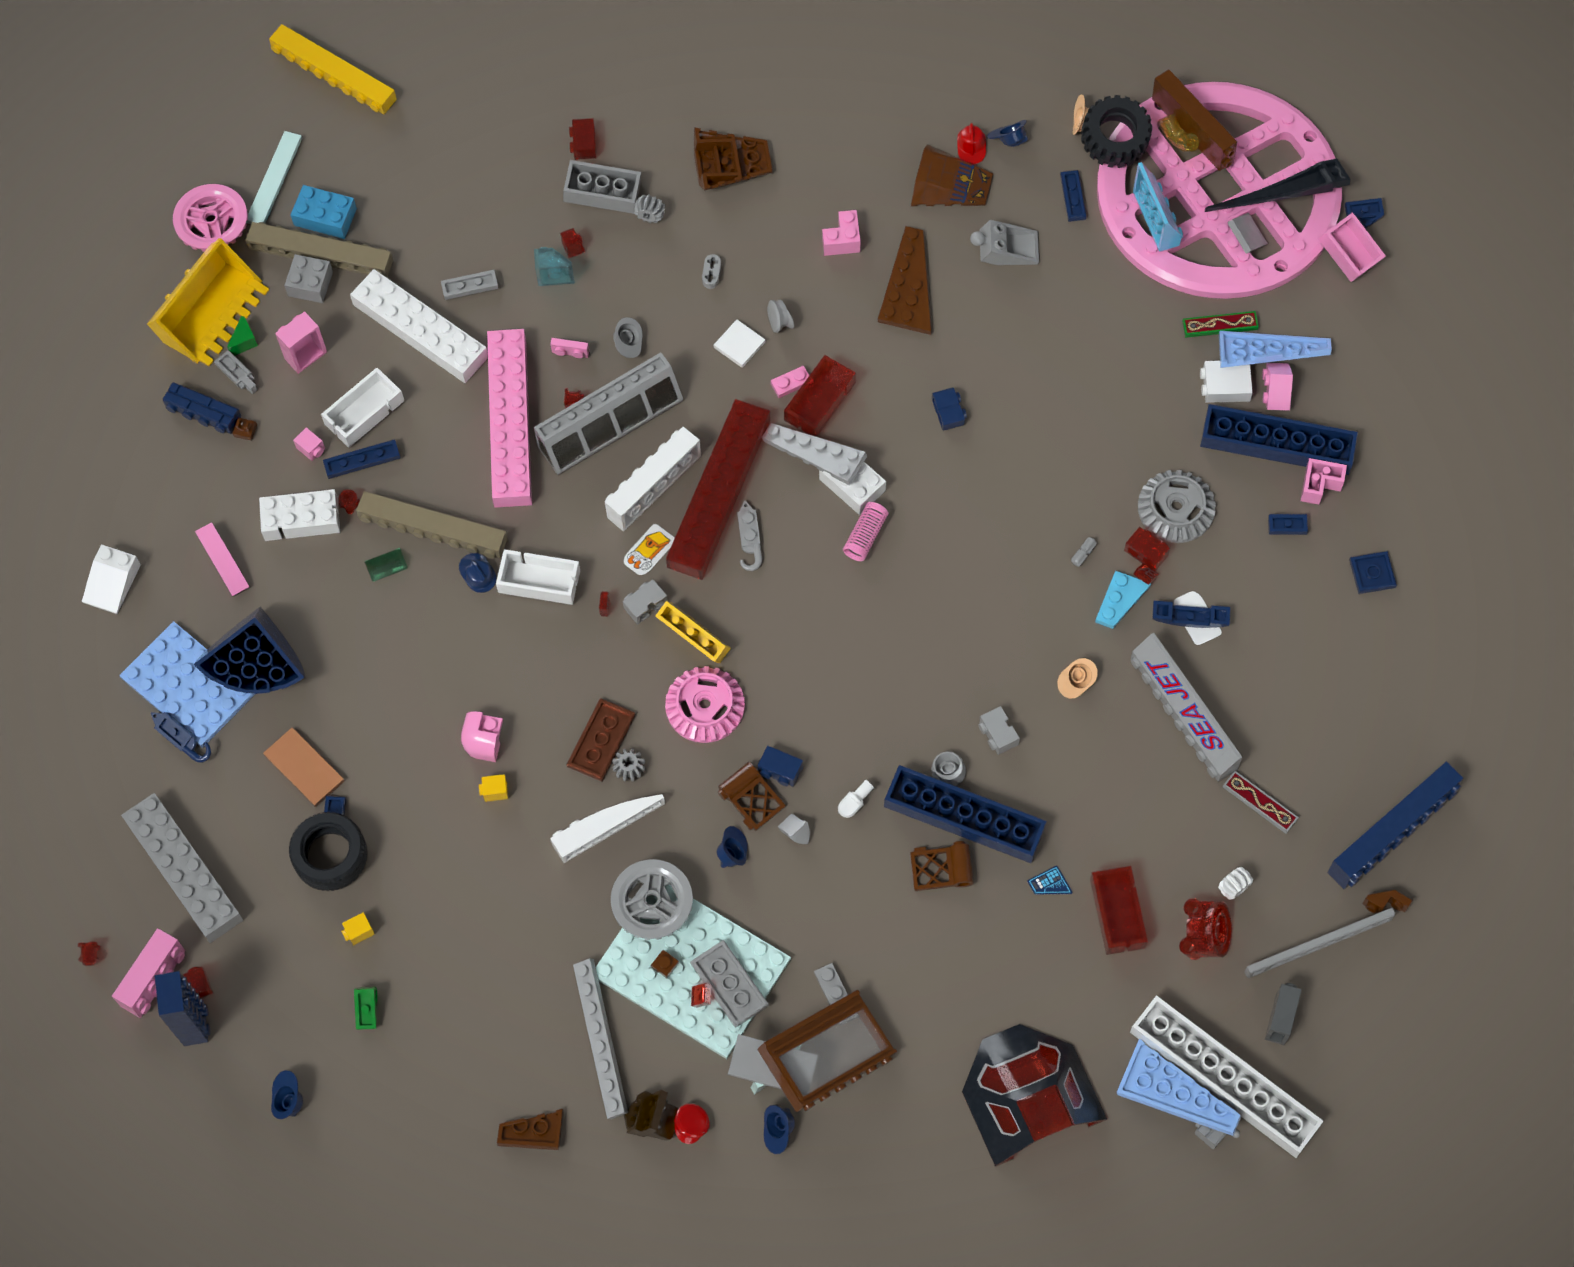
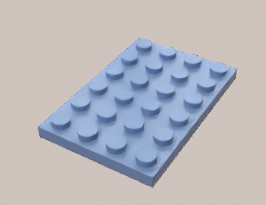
M173 621L119 676L162 714L168 712L195 735L196 743L203 748L205 746L204 742L208 743L255 694L225 688L201 673L194 663L207 649Z

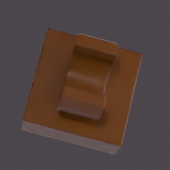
M238 418L233 436L252 441L257 427L256 421Z

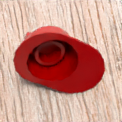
M973 123L963 128L958 134L957 149L959 158L973 165L980 163L985 158V134L979 127L974 126Z

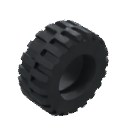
M1115 95L1114 98L1106 96L1103 101L1101 99L1096 101L1095 105L1088 109L1081 129L1082 144H1085V151L1087 153L1090 152L1089 157L1093 160L1096 158L1101 165L1103 163L1108 164L1107 167L1113 168L1114 165H1117V168H1122L1124 164L1130 166L1134 163V160L1138 161L1147 150L1152 135L1150 115H1146L1147 110L1143 106L1140 107L1138 101L1135 100L1133 102L1127 96L1125 98H1120V95ZM1109 121H1118L1129 127L1133 137L1125 142H1114L1103 135L1100 126Z

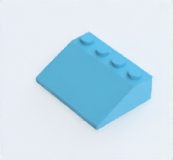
M1141 162L1138 163L1133 193L1157 248L1160 252L1180 246L1183 233L1181 228L1177 227L1174 212H1171L1169 209V201L1162 193V185L1160 182H1157L1156 177Z

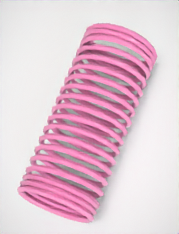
M868 502L843 548L844 553L848 557L856 561L865 560L867 552H869L873 541H875L881 529L880 527H882L888 516V511L885 507L875 502ZM849 549L861 556L855 555L854 553L849 551Z

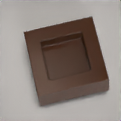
M662 950L651 964V968L667 979L677 967L679 961Z

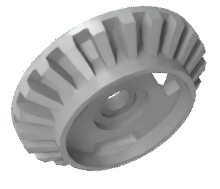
M1168 470L1163 474H1156L1154 478H1150L1147 484L1143 486L1138 499V514L1144 527L1155 537L1171 543H1184L1197 539L1208 530L1215 515L1216 503L1213 492L1209 490L1207 483L1204 484L1200 477L1196 478L1190 472L1183 473L1182 470H1177L1176 472ZM1173 484L1183 485V486L1188 487V489H1187V488L1169 487V485H1173ZM1173 502H1179L1182 505V508L1176 510L1172 507L1171 504ZM1154 504H1159L1165 515V518H1163L1157 512ZM1195 507L1201 509L1194 519L1190 521L1187 519Z
M643 860L630 865L618 876L611 891V908L617 923L624 931L636 938L659 940L665 936L669 937L676 930L682 928L692 910L693 894L687 877L676 866L662 860ZM641 882L643 884L633 899L629 898V893ZM665 886H672L678 899L677 901H671ZM654 895L658 898V901L654 905H649L646 902L647 897ZM640 918L660 920V923L654 925L643 924L640 922Z

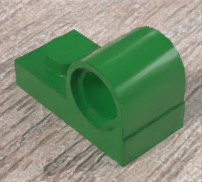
M359 987L354 989L356 1030L377 1028V987Z

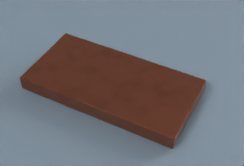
M600 698L566 764L567 767L602 782L635 717V712Z

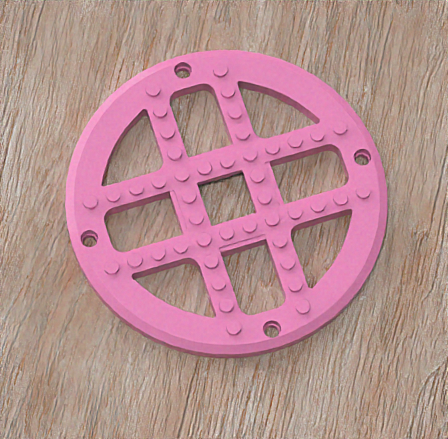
M1202 82L1184 85L1207 110L1235 112L1264 122V124L1234 138L1237 141L1234 163L1226 169L1242 191L1227 200L1277 183L1321 161L1336 159L1328 142L1312 121L1291 104L1273 94L1250 86L1228 82ZM1152 97L1139 105L1147 110L1146 115H1150V123L1152 124V135L1146 151L1164 174L1162 178L1157 180L1162 185L1164 197L1170 199L1176 196L1191 216V219L1177 226L1181 228L1183 233L1180 246L1159 252L1153 237L1149 236L1135 217L1142 214V211L1134 193L1126 195L1125 192L1127 164H1124L1122 168H1117V165L1110 168L1105 163L1099 166L1097 177L1098 206L1107 232L1117 248L1136 268L1150 278L1167 287L1195 296L1222 299L1242 298L1258 295L1290 282L1308 269L1324 251L1325 248L1318 239L1337 224L1340 214L1342 187L1333 188L1332 192L1313 194L1312 212L1301 233L1296 230L1275 201L1205 212V207L1214 205V203L1197 181L1218 169L1203 153L1184 163L1158 129L1159 126L1171 121V119L1163 110L1157 109L1159 106L1152 100ZM1120 122L1109 140L1125 142L1130 140L1133 135L1129 127ZM1277 141H1289L1302 159L1263 180L1247 157ZM1247 213L1250 215L1256 213L1282 250L1266 259H1255L1250 252L1245 253L1229 227L1228 222ZM1129 235L1132 238H1125L1124 236ZM1201 238H1209L1215 243L1232 267L1200 265L1173 255V253ZM1280 268L1283 272H1279L1276 269Z

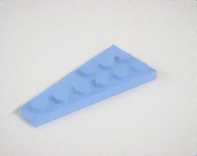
M1138 1040L1117 1090V1095L1234 1136L1241 1118L1240 1114L1223 1101L1215 1098L1207 1089L1198 1085L1195 1080L1161 1057L1154 1049L1152 1050L1145 1045L1142 1040Z

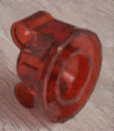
M1193 898L1187 900L1184 904V912L1189 916L1186 924L1187 937L1181 940L1179 944L1180 951L1191 960H1197L1201 957H1224L1227 955L1232 940V922L1225 902L1198 901Z

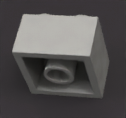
M295 254L284 285L287 295L289 297L323 303L333 274L330 261Z

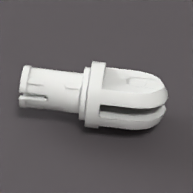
M864 780L855 792H848L838 805L840 815L846 818L852 817L864 805L863 799L874 789L872 784Z

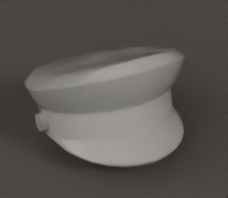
M770 300L767 312L773 332L778 333L785 326L793 329L794 321L782 300Z
M942 752L934 759L931 772L933 778L956 786L963 781L966 768L962 758L960 759L957 754Z

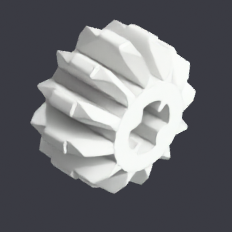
M1239 867L1223 878L1218 888L1229 900L1235 899L1248 889L1253 882V878L1247 870Z

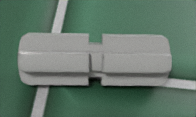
M1088 537L1072 557L1071 562L1073 565L1081 566L1097 543L1093 538Z

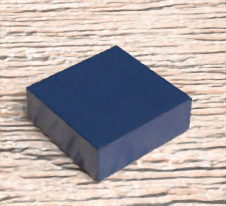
M326 796L324 812H335L344 815L346 797Z

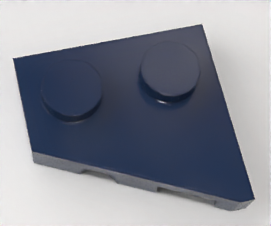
M1382 198L1351 201L1344 204L1346 217L1353 212L1365 229L1384 217Z

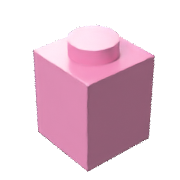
M305 428L293 440L296 448L311 461L320 457L324 452L323 441L308 428Z

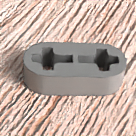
M715 254L708 255L704 261L702 283L708 289L715 288L719 283L721 259ZM712 261H715L714 268L711 269L710 264ZM710 274L713 275L712 281L708 282Z

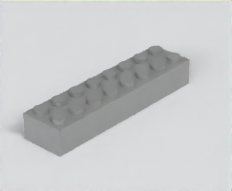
M155 793L121 815L209 943L244 921Z

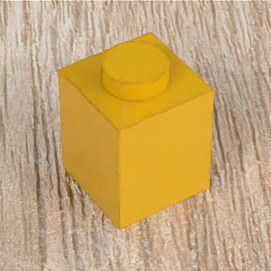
M505 774L481 777L482 784H479L480 796L483 795L485 802L508 799Z
M364 912L342 923L344 930L341 932L345 940H350L353 946L375 935Z

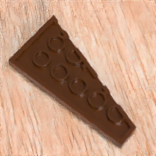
M905 226L878 316V322L931 335L923 230Z

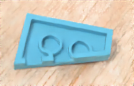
M1115 571L1095 622L1114 629L1128 613L1129 609L1151 587V583Z

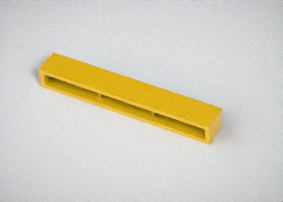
M283 24L269 38L271 49L276 54H282L290 62H295L302 69L311 71L317 78L326 80L332 87H338L343 93L355 97L361 104H367L375 112L379 111L385 114L397 100L394 89Z

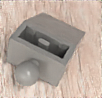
M989 220L979 231L973 232L970 236L971 243L975 246H980L981 262L994 265H1034L1039 263L1038 232L1035 230Z

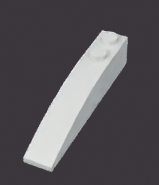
M662 794L649 796L603 809L581 821L576 820L572 822L570 827L565 830L555 832L553 837L550 838L551 843L563 863H566L664 805V797Z

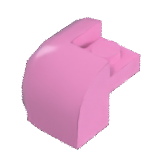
M483 712L466 713L461 733V742L464 750L473 758L496 762L500 748L499 736L503 719L483 715Z

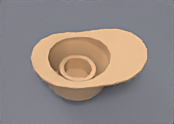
M1082 94L1079 95L1075 104L1073 135L1081 132L1086 113H1088L1089 109L1085 106V99Z
M1079 658L1072 662L1058 677L1057 684L1060 693L1069 699L1080 696L1096 681V665L1086 658Z

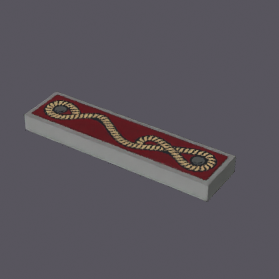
M1236 771L1232 773L1223 785L1224 789L1285 834L1288 833L1299 818Z

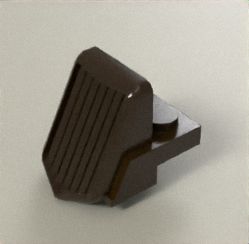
M659 1090L652 1094L644 1091L637 1095L636 1100L629 1106L628 1113L624 1114L628 1134L641 1137L649 1136L666 1141L672 1139L675 1130L674 1118L679 1108L668 1104V1100H666L668 1092Z

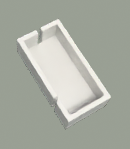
M375 368L325 410L321 416L324 424L335 435L337 434L338 438L349 448L389 414V409L393 411L403 403L404 397L402 391L378 368Z
M335 489L259 498L261 533L265 541L282 539L279 528H282L286 539L340 533L339 505Z
M504 549L496 581L498 593L573 605L580 575L579 561L524 553L525 563H523L521 552Z

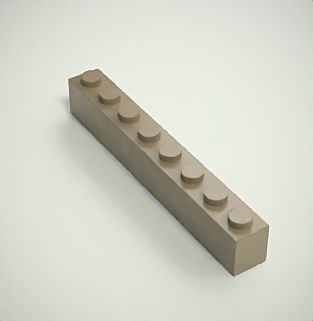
M252 222L246 238V243L250 250L292 259L296 254L330 261L333 268L369 275L375 269L387 278L393 263L391 251L384 248L377 249L365 244H354L351 241H339L333 237L326 238L314 233H302L299 230H288L281 226L274 227L263 222Z
M365 491L356 509L358 518L365 523L373 522L382 528H394L400 533L408 532L418 538H429L435 543L443 542L453 548L461 547L470 553H482L492 559L495 557L501 558L508 540L506 531Z

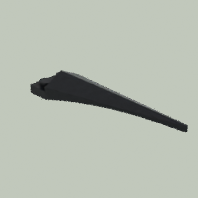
M1338 159L1321 161L1297 174L1257 191L1205 207V212L1332 192L1333 188L1350 185L1351 179Z

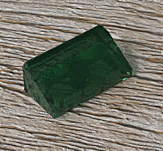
M400 548L365 561L372 581H377L407 569V564Z

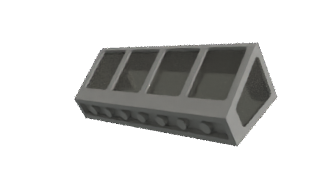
M660 352L535 426L534 431L538 448L557 475L683 401L671 365Z

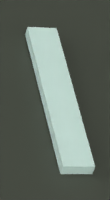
M284 131L248 213L246 223H266L301 143V135Z

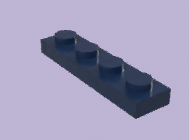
M394 439L324 459L323 463L327 477L331 479L400 459V455Z

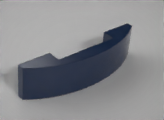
M1154 600L1152 620L1183 627H1227L1230 625V607L1213 605L1210 608L1173 605V602Z

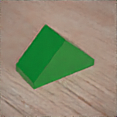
M244 316L240 317L227 346L234 356L258 346Z

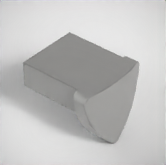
M791 814L778 826L779 830L794 842L808 844L810 829L807 821H802Z

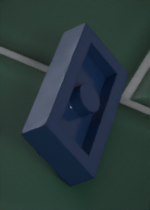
M1269 514V535H1307V514Z

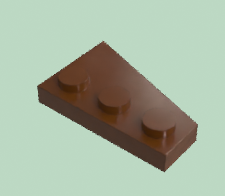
M563 1109L556 1110V1112L550 1114H539L537 1117L529 1119L522 1118L499 1124L497 1146L559 1150Z

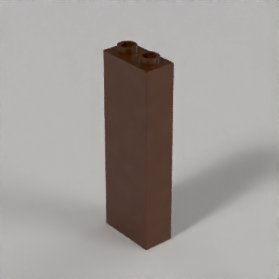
M1169 69L1155 77L1152 100L1219 171L1229 168L1234 163L1237 141Z

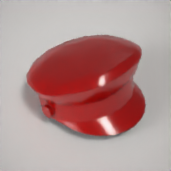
M693 1103L681 1106L674 1118L675 1133L678 1139L685 1144L697 1142L701 1136L707 1133L710 1126L706 1111L701 1106Z

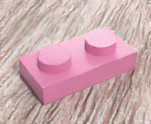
M557 338L551 339V350L556 355H571L575 358H588L589 356L588 343Z
M804 366L770 380L778 398L812 384V380Z

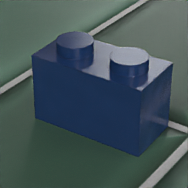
M768 745L758 763V772L762 777L776 779L783 786L790 785L794 787L803 768V760Z

